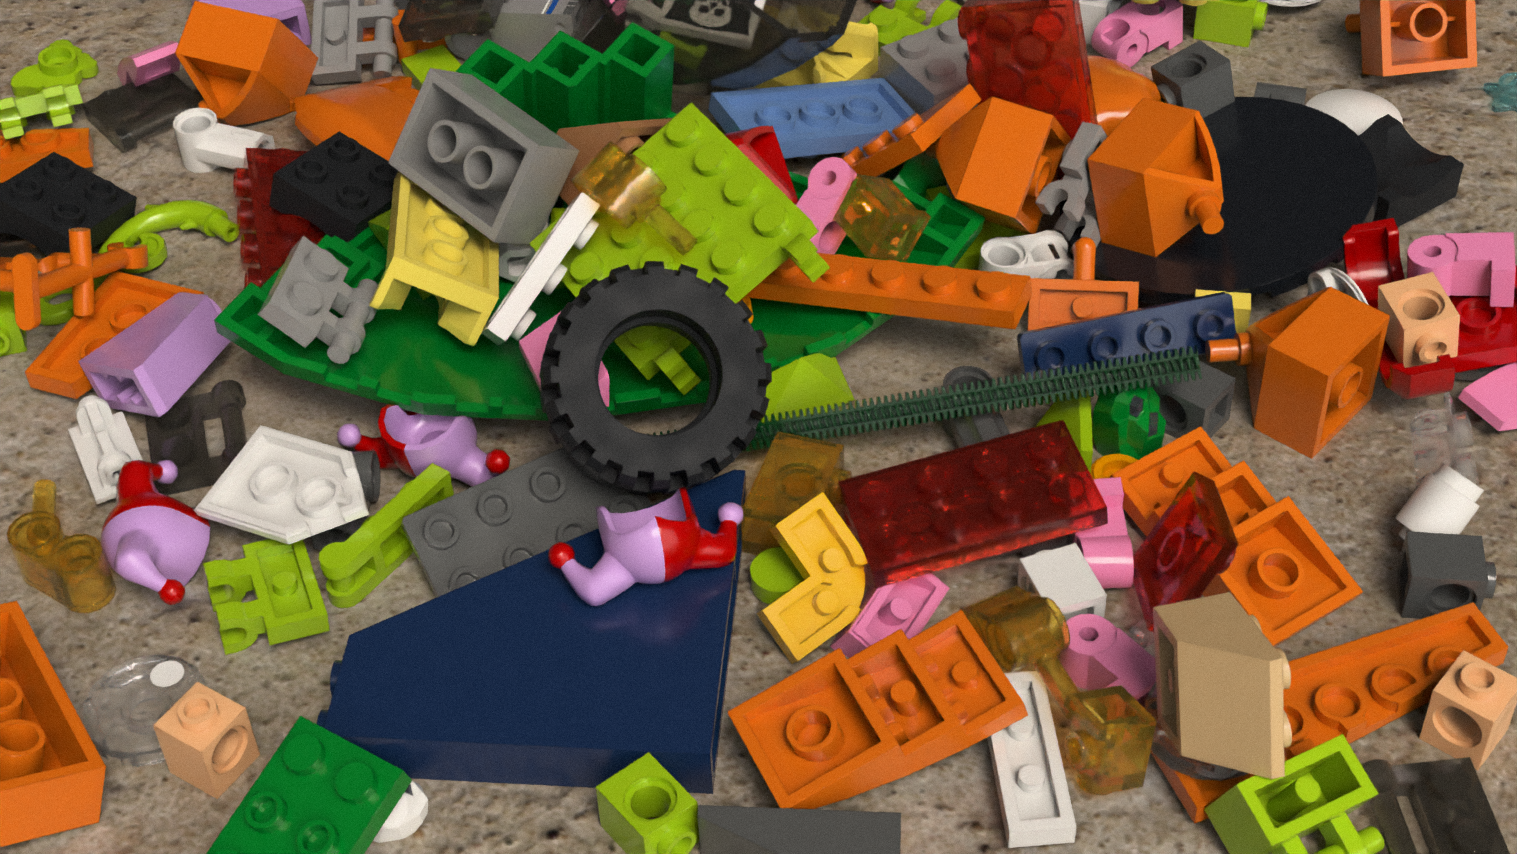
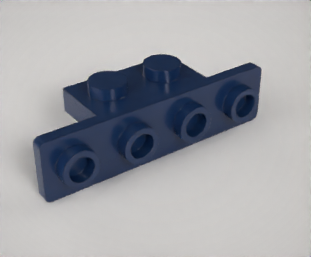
M1220 292L1020 332L1017 335L1021 371L1024 374L1025 380L1027 372L1031 373L1033 379L1034 371H1038L1041 378V370L1043 369L1048 376L1049 368L1053 370L1055 375L1056 367L1060 368L1062 374L1063 366H1067L1070 373V365H1074L1077 372V364H1082L1084 370V364L1088 362L1091 369V363L1095 361L1099 368V361L1103 360L1106 367L1107 359H1110L1113 365V359L1118 358L1120 363L1121 357H1125L1128 364V356L1130 355L1133 356L1135 362L1136 354H1139L1142 359L1143 353H1147L1150 360L1151 352H1155L1157 358L1158 351H1162L1164 356V351L1168 349L1172 356L1173 348L1179 350L1180 347H1184L1186 352L1187 346H1191L1194 352L1195 345H1197L1198 355L1204 354L1207 340L1234 339L1236 327L1232 296L1228 293Z

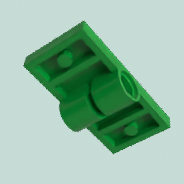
M300 716L206 854H364L412 782V779L404 770Z

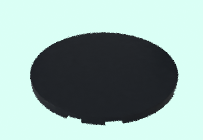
M1235 97V101L1203 118L1215 146L1220 165L1224 197L1220 211L1224 221L1222 230L1216 234H1206L1200 223H1198L1157 257L1102 243L1100 240L1096 248L1095 276L1103 281L1139 282L1138 301L1154 305L1195 298L1196 289L1251 293V296L1268 292L1271 298L1294 290L1308 283V277L1311 273L1322 269L1331 262L1338 264L1344 259L1342 237L1352 225L1373 222L1378 203L1377 171L1373 157L1366 144L1353 130L1322 111L1280 99ZM1067 200L1060 202V216L1064 213L1062 209ZM1085 226L1077 228L1070 241H1067L1068 251L1072 257V245L1081 238L1080 235Z

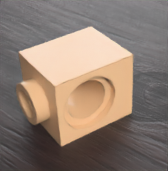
M1433 272L1378 286V310L1390 315L1385 341L1398 363L1403 362L1404 367L1407 368L1437 362V356L1450 354L1451 358L1457 357L1460 315Z
M1463 650L1432 691L1419 739L1479 770L1509 728L1517 704V677Z
M196 682L153 725L169 772L216 799L260 756L246 707L199 682Z

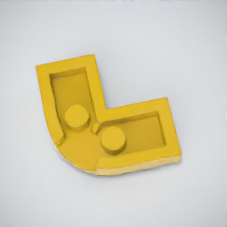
M824 492L769 529L804 578L803 581L756 613L791 664L798 662L845 628L861 611L859 607L865 590L864 565L868 564L860 544Z

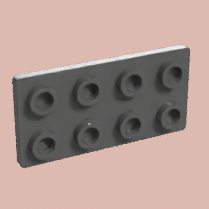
M562 447L409 514L403 518L401 526L437 598L544 552L555 543H565L599 528L595 507L602 505L610 513H627L651 506L647 495L629 494L628 489L615 485L609 488L595 481L597 477L584 468L580 471L568 459L570 455Z

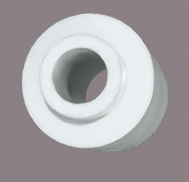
M1442 463L1435 474L1427 473L1395 517L1405 525L1398 535L1404 540L1407 531L1460 535L1480 508V505L1475 502L1484 490L1448 465Z

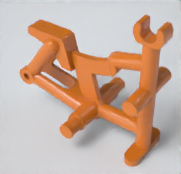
M82 227L68 229L70 253L55 252L41 259L35 258L34 255L28 252L18 254L13 258L0 257V291L14 294L16 324L25 331L32 330L41 323L40 298L71 287L74 315H94L93 279L120 269L147 267V245L141 244L135 247H124L123 242H116L107 245V252L92 253L91 229Z

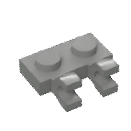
M1082 121L1074 139L1066 145L1060 164V168L1065 174L1063 179L1051 182L1045 186L1035 203L1042 213L1052 215L1058 203L1067 200L1062 209L1064 213L1058 219L1054 230L1061 233L1065 240L1070 241L1075 230L1080 226H1085L1081 232V238H1091L1097 248L1101 238L1087 159L1108 136L1101 125Z

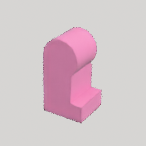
M1131 0L1100 21L1092 35V48L1102 56L1118 60L1129 67L1135 65L1143 54L1149 53L1160 45L1170 50L1183 42V5L1176 0H1159L1154 4H1139ZM1159 6L1164 9L1161 13H1159Z
M838 157L825 158L813 167L808 177V189L804 191L796 204L819 231L810 239L818 249L817 253L835 255L867 198V186L864 180L847 162Z
M1514 232L1445 233V235H1428L1415 239L1409 245L1407 251V278L1433 272L1448 297L1450 295L1490 296V307H1513L1516 273Z
M1121 477L1067 480L1064 514L1072 532V544H1077L1103 589L1131 588L1134 576L1133 549L1123 511L1124 492Z
M1079 614L1069 618L1063 624L1060 637V674L1073 686L1087 689L1104 704L1103 725L1121 740L1136 730L1135 719L1137 710L1157 704L1155 658L1120 628L1115 627L1110 621L1101 616Z

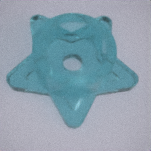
M1517 72L1502 75L1498 83L1484 84V91L1494 99L1492 103L1493 112H1517Z

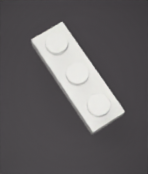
M583 192L571 201L488 320L481 334L497 345L506 342L509 336L517 341L521 338L536 316V313L529 309L540 291L549 296L567 272L568 268L560 262L572 246L580 251L597 229L599 223L594 221L592 216L599 208V203Z
M1042 670L1004 673L1024 702L1028 716L987 737L1008 848L1074 843L1076 823Z

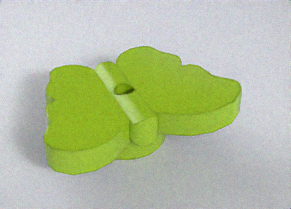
M56 40L39 53L38 64L23 68L11 78L12 92L18 97L61 84L63 86L77 82L79 85L83 79L97 76L99 73L97 61L89 54L83 53L82 49L74 46L69 40Z

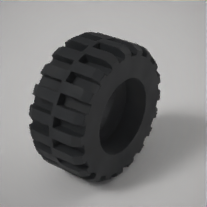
M645 261L643 268L631 270L628 264L612 269L608 277L601 281L593 279L581 288L579 295L571 303L568 302L558 315L553 330L549 334L539 378H541V406L543 413L547 414L550 423L549 431L556 444H562L570 455L568 459L580 471L583 468L597 477L595 481L609 488L615 485L628 489L629 494L646 496L648 493L662 492L663 495L673 494L679 488L700 485L731 464L748 447L757 433L756 427L759 421L766 414L770 400L765 397L766 388L772 382L771 364L764 361L763 351L768 347L762 330L754 331L748 320L753 313L743 300L735 304L725 294L729 288L727 285L715 277L711 283L696 277L698 272L696 268L681 264L678 270L664 269L663 261ZM641 326H657L672 330L690 341L706 363L709 372V392L705 405L690 424L678 431L663 435H648L636 432L616 420L603 402L598 382L601 359L610 344L620 335L631 329Z

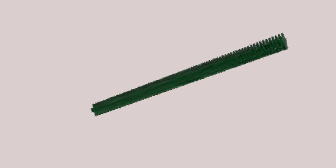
M1197 345L1194 346V352L1191 346H1187L1186 352L1184 347H1180L1179 354L1177 349L1173 348L1172 356L1168 349L1164 351V356L1162 351H1158L1157 358L1155 352H1151L1150 360L1147 353H1143L1142 359L1139 354H1136L1135 362L1133 356L1130 355L1128 356V364L1125 357L1120 358V363L1118 358H1114L1113 365L1111 360L1107 359L1106 367L1104 361L1100 360L1099 368L1097 363L1093 361L1090 369V365L1087 362L1084 364V371L1082 364H1077V372L1074 365H1070V373L1067 366H1063L1062 374L1060 368L1056 367L1055 375L1053 370L1049 368L1048 376L1043 369L1041 370V378L1038 371L1033 372V379L1031 373L1027 372L1026 380L1024 374L1020 373L1019 381L1017 376L1013 374L1012 382L1009 376L1006 375L1005 383H1003L1000 376L997 378V385L994 378L990 379V386L987 379H984L983 387L980 380H976V388L973 382L969 381V389H967L966 383L963 382L962 390H960L958 383L954 385V392L951 385L947 386V393L944 386H941L940 394L937 387H934L933 395L930 389L926 388V396H924L923 390L919 389V397H917L916 391L913 390L911 399L908 392H905L904 400L901 393H898V401H896L894 394L890 395V402L887 395H884L883 403L880 397L877 396L876 404H874L873 398L870 397L869 405H867L864 398L862 399L861 407L857 399L855 400V408H853L851 401H848V409H846L845 403L841 402V410H839L837 403H834V411H832L830 404H827V412H825L823 405H820V413L817 412L816 406H814L813 414L810 413L809 408H806L805 416L802 409H799V417L796 416L795 410H792V418L789 417L788 411H785V419L782 418L781 412H778V420L775 419L774 413H771V421L768 420L765 414L764 422L759 421L756 427V435L748 447L741 453L752 450L757 451L759 446L762 450L766 449V445L767 448H772L773 444L774 447H779L780 442L782 446H786L787 441L789 445H793L794 440L796 444H800L801 439L802 442L807 443L808 438L809 441L813 442L815 441V436L818 441L822 440V435L824 439H829V434L831 438H836V432L838 437H842L844 434L845 436H849L851 433L856 435L858 431L860 434H863L865 430L867 433H870L872 428L875 432L879 430V427L880 430H885L886 426L888 429H892L893 424L895 428H899L900 422L902 427L907 426V421L910 426H913L914 419L917 425L921 424V418L923 423L926 424L928 423V416L930 422H935L936 418L937 421H942L943 416L945 420H949L950 414L952 419H956L957 413L960 418H963L964 411L966 416L970 417L971 409L975 416L978 415V408L982 415L986 413V409L988 413H992L993 407L995 412H999L1000 405L1002 410L1006 411L1007 403L1010 410L1014 409V402L1018 409L1022 407V403L1027 408L1029 401L1033 407L1036 405V399L1038 405H1043V397L1046 404H1050V396L1053 403L1058 402V396L1060 401L1064 402L1065 394L1067 400L1071 401L1072 393L1077 400L1079 399V391L1082 398L1087 397V391L1089 396L1093 397L1094 389L1096 395L1100 396L1101 388L1103 393L1108 395V387H1110L1111 393L1115 394L1116 385L1120 393L1123 392V384L1126 391H1130V383L1133 390H1137L1138 382L1140 388L1144 389L1145 381L1147 386L1152 388V380H1154L1155 386L1158 387L1160 385V378L1164 386L1167 385V377L1170 384H1174V376H1176L1177 382L1181 383L1182 375L1185 382H1188L1189 374L1192 380L1196 381V373H1198L1200 380H1202Z

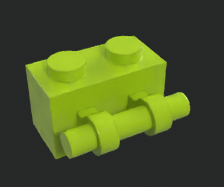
M1343 734L1286 760L1284 777L1269 779L1257 775L1252 776L1234 785L1204 809L1229 854H1308L1300 839L1320 830L1326 841L1325 848L1313 854H1376L1382 851L1385 845L1378 829L1368 826L1356 831L1348 817V814L1379 793Z

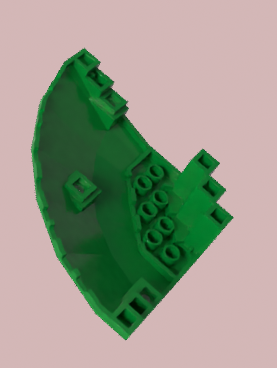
M633 22L603 54L560 30L530 62L487 39L456 70L458 73L473 75L555 134L561 128L674 118L677 115L671 111L675 45ZM788 171L799 201L804 191L808 189V178ZM862 178L867 186L865 204L835 254L935 266L944 265L954 268L982 231L985 217L941 192L931 202L893 180L890 181L885 189H882ZM558 196L553 208H567V203ZM550 213V215H549V223H550V225H551V213ZM367 227L348 243L335 235L330 237L326 234L317 244V246L330 252L339 262L349 268L343 282L350 287L357 288L359 282L363 279H371L379 284L386 268L387 251L370 227ZM282 266L261 288L250 282L214 319L217 333L288 376L381 403L399 405L402 409L422 415H462L477 418L549 421L547 414L542 411L541 391L519 349V340L561 312L568 302L571 303L576 297L567 287L555 288L549 296L540 291L529 309L536 313V316L518 341L509 336L506 342L497 345L481 334L473 347L463 343L445 328L439 326V303L436 297L431 295L423 300L412 286L401 310L383 309L376 311L373 320L364 325L366 336L359 351L351 354L348 362L344 364L331 361L327 355L329 346L317 337L305 348L258 315ZM499 276V299L489 319L515 282ZM750 298L754 315L751 326L754 331L762 330L768 347L763 351L765 363L771 364V372L801 357L821 353L830 358L835 357L895 316ZM332 307L330 308L329 312L338 318H343V315ZM613 341L601 359L610 379L609 407L607 409L614 416L706 402L709 392V372L704 359L692 343L679 353L701 380L688 393L683 395L662 370L656 373L650 380H647Z

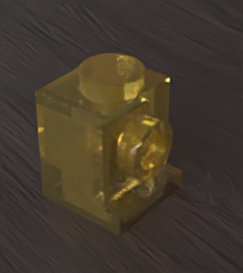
M857 174L833 219L866 257L906 261L931 216L924 210H917L889 178Z
M1122 685L1066 694L1064 706L1073 716L1070 732L1065 738V759L1078 772L1076 783L1079 788L1089 794L1102 796L1116 791L1143 787L1157 720Z

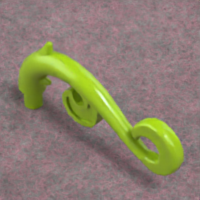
M191 199L176 200L164 204H147L144 208L145 211L138 213L116 229L103 243L98 253L107 252V245L111 243L123 242L124 247H133L140 241V245L146 244L148 248V266L140 269L121 270L128 273H143L158 267L168 257L166 242L164 238L156 234L157 232L173 228H180L181 230L196 229L210 237L218 236L226 242H232L238 237L240 228L228 219L226 211L205 201ZM109 274L93 279L94 292ZM72 287L40 298V325L64 324L74 316L73 298L60 304L49 303L51 299L58 295L72 294Z

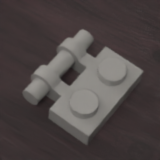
M314 0L311 51L318 57L311 78L316 85L361 80L362 64L369 63L373 64V77L375 79L392 76V65L397 62V46L393 43L392 19L399 15L398 9L394 7L395 0H376V5L364 6V0ZM363 28H375L374 41L363 42Z
M303 236L291 249L258 315L305 348L317 337L329 346L327 351L329 359L335 363L344 364L348 362L351 354L359 351L366 336L364 325L372 321L377 309L370 307L369 303L378 284L371 279H363L359 282L357 288L350 287L343 282L349 268L339 262L330 252L320 248ZM332 307L343 315V318H338L329 312L330 308Z

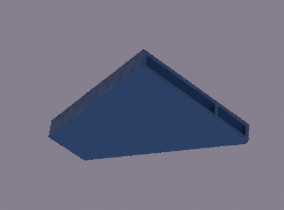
M732 470L687 490L699 525L713 534L717 532L721 524L718 517V509L721 505L727 502H734L742 507L743 521L737 526L736 558L729 565L719 568L689 569L675 579L659 584L635 582L631 587L606 603L591 606L580 599L565 578L562 570L553 567L549 563L548 549L349 635L343 659L335 660L331 669L330 691L332 698L329 709L320 711L317 725L404 770L411 779L595 788L649 752L688 793L713 794L747 519L745 470ZM662 500V501H660V502H658V503H655V504H653V505H651V506H648V507H646V508H649V507H652V506H654V505H657V504H659V503H661V502H663V501H665V500ZM599 528L565 542L573 547L575 560L588 568H593L604 552Z

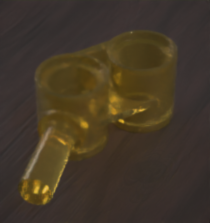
M609 141L571 179L572 184L580 193H585L600 204L597 210L604 215L609 214L625 229L628 230L636 221L638 223L645 221L681 255L687 254L697 243V238L660 205L661 196L667 190L661 179L638 157L633 154H626L613 142Z
M39 480L33 485L32 511L15 519L7 531V539L22 578L30 587L36 588L73 612L91 613L98 611L108 605L116 593L115 581L101 542L96 537L88 534L66 535L60 519L55 515L57 485L51 480Z
M1014 585L960 608L990 653L995 656L1004 670L1013 673L1026 667L1029 671H1037L1067 719L1077 717L1088 708L1087 701L1058 658L1060 652L1070 646V633L1065 617L1052 599L1041 597L1024 590L1019 585Z

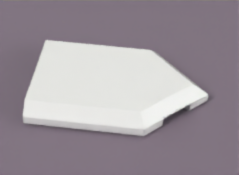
M260 425L194 509L197 516L288 545L369 515L355 458L351 451Z

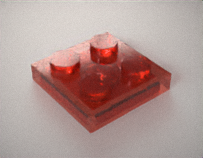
M1195 471L1133 556V583L1147 630L1153 633V607L1201 598L1202 593L1216 574H1222L1229 568L1235 557L1236 548L1239 545L1215 481Z

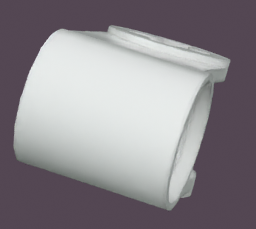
M1045 230L1035 234L996 237L987 240L980 249L978 270L1030 276V278L1073 280L1074 260L1070 259L1067 254L1068 243L1063 235L1055 230ZM1048 245H1052L1054 251L1051 252Z

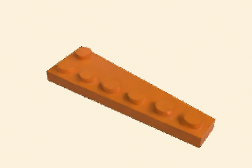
M1474 602L1288 661L1291 671V685L1288 689H1284L1283 693L1284 711L1290 722L1292 743L1290 747L1284 748L1285 761L1341 734L1345 736L1350 744L1430 702L1433 689L1463 650L1497 667L1504 663L1508 645ZM1157 704L1137 710L1135 727L1194 824L1209 818L1204 810L1207 806L1234 785L1255 776L1254 774L1234 769L1224 776H1212L1201 769L1199 760L1180 755L1158 722Z

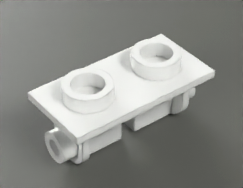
M94 395L86 396L79 402L75 413L79 426L70 428L68 431L95 501L99 504L116 498L117 481L125 462L143 461L123 412L120 411L112 414L109 404L105 400Z

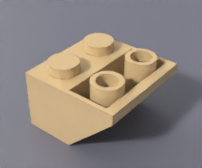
M1230 592L1153 607L1158 722L1180 755L1269 779L1284 777V748L1291 746L1292 731L1288 716L1284 711L1283 690L1288 689L1291 685V671L1283 650L1273 647L1262 633L1258 619L1254 615H1248Z

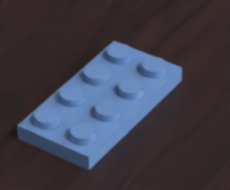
M884 78L712 92L708 108L709 112L726 133L759 126H773L784 158L801 157L808 159L823 154L846 153L855 146H858L862 151V146L874 136L886 129L889 133H892L894 127L915 113Z

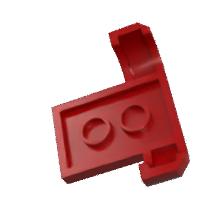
M1394 218L1352 225L1342 237L1345 273L1360 288L1368 305L1378 309V286L1405 279L1400 257L1399 230ZM1517 265L1515 266L1513 307H1490V296H1449L1460 315L1457 357L1451 358L1450 354L1437 356V362L1405 368L1403 362L1398 363L1387 342L1384 341L1378 370L1385 386L1404 400L1451 392L1454 386L1455 373L1517 362Z

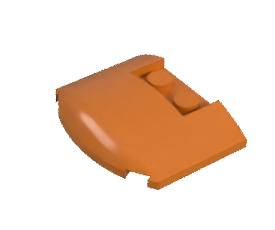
M391 76L289 99L288 108L289 113L297 112L295 115L296 127L316 146L340 131L389 161L419 94V90L411 88L412 77Z

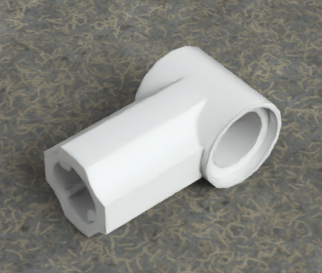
M207 108L185 110L178 114L173 121V128L183 165L187 170L194 173H206L219 167H225L254 174L261 165L272 159L275 152L273 136L218 123L217 115Z

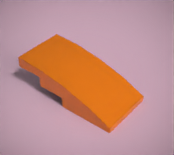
M1201 426L1110 476V478L1121 477L1124 492V510L1178 572L1204 597L1230 592L1248 615H1254L1258 619L1262 633L1273 647L1278 646L1358 598L1363 593V590L1291 498L1287 496L1276 502L1244 460L1232 467Z
M962 609L909 640L903 630L899 629L846 659L839 647L727 712L779 807L793 809H816L903 778L958 753L1028 716L1024 702Z

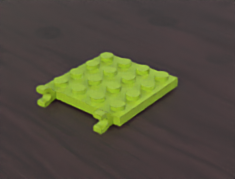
M692 102L649 138L642 147L633 152L624 163L618 165L586 193V195L600 204L592 216V219L599 223V225L580 251L572 246L560 262L568 268L561 281L575 297L579 295L581 288L593 279L601 281L608 277L612 269L628 264L630 269L634 270L643 268L645 261H663L664 269L678 270L681 264L698 269L696 277L708 283H711L714 277L729 287L725 294L735 304L788 258L812 282H815L830 268L826 261L817 253L818 249L810 241L819 232L813 222ZM560 217L529 243L536 252ZM641 326L623 333L614 340L647 380H650L656 373L662 370L683 395L701 381L679 355L691 342L672 330L657 326Z

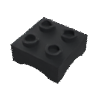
M1387 114L1377 119L1367 130L1359 135L1369 149L1377 171L1378 203L1373 221L1394 218L1397 227L1456 197L1464 164L1451 155L1436 154L1421 146L1409 135L1400 121Z
M339 131L273 174L269 206L282 214H292L304 218L330 237L335 235L348 243L369 227L368 221L391 209L394 178L398 170L391 166L386 159Z
M53 152L0 185V234L7 233L21 237L35 245L48 256L55 252L70 253L68 229L90 228L93 250L100 243L108 239L124 222L134 217L137 197L75 164L72 160Z

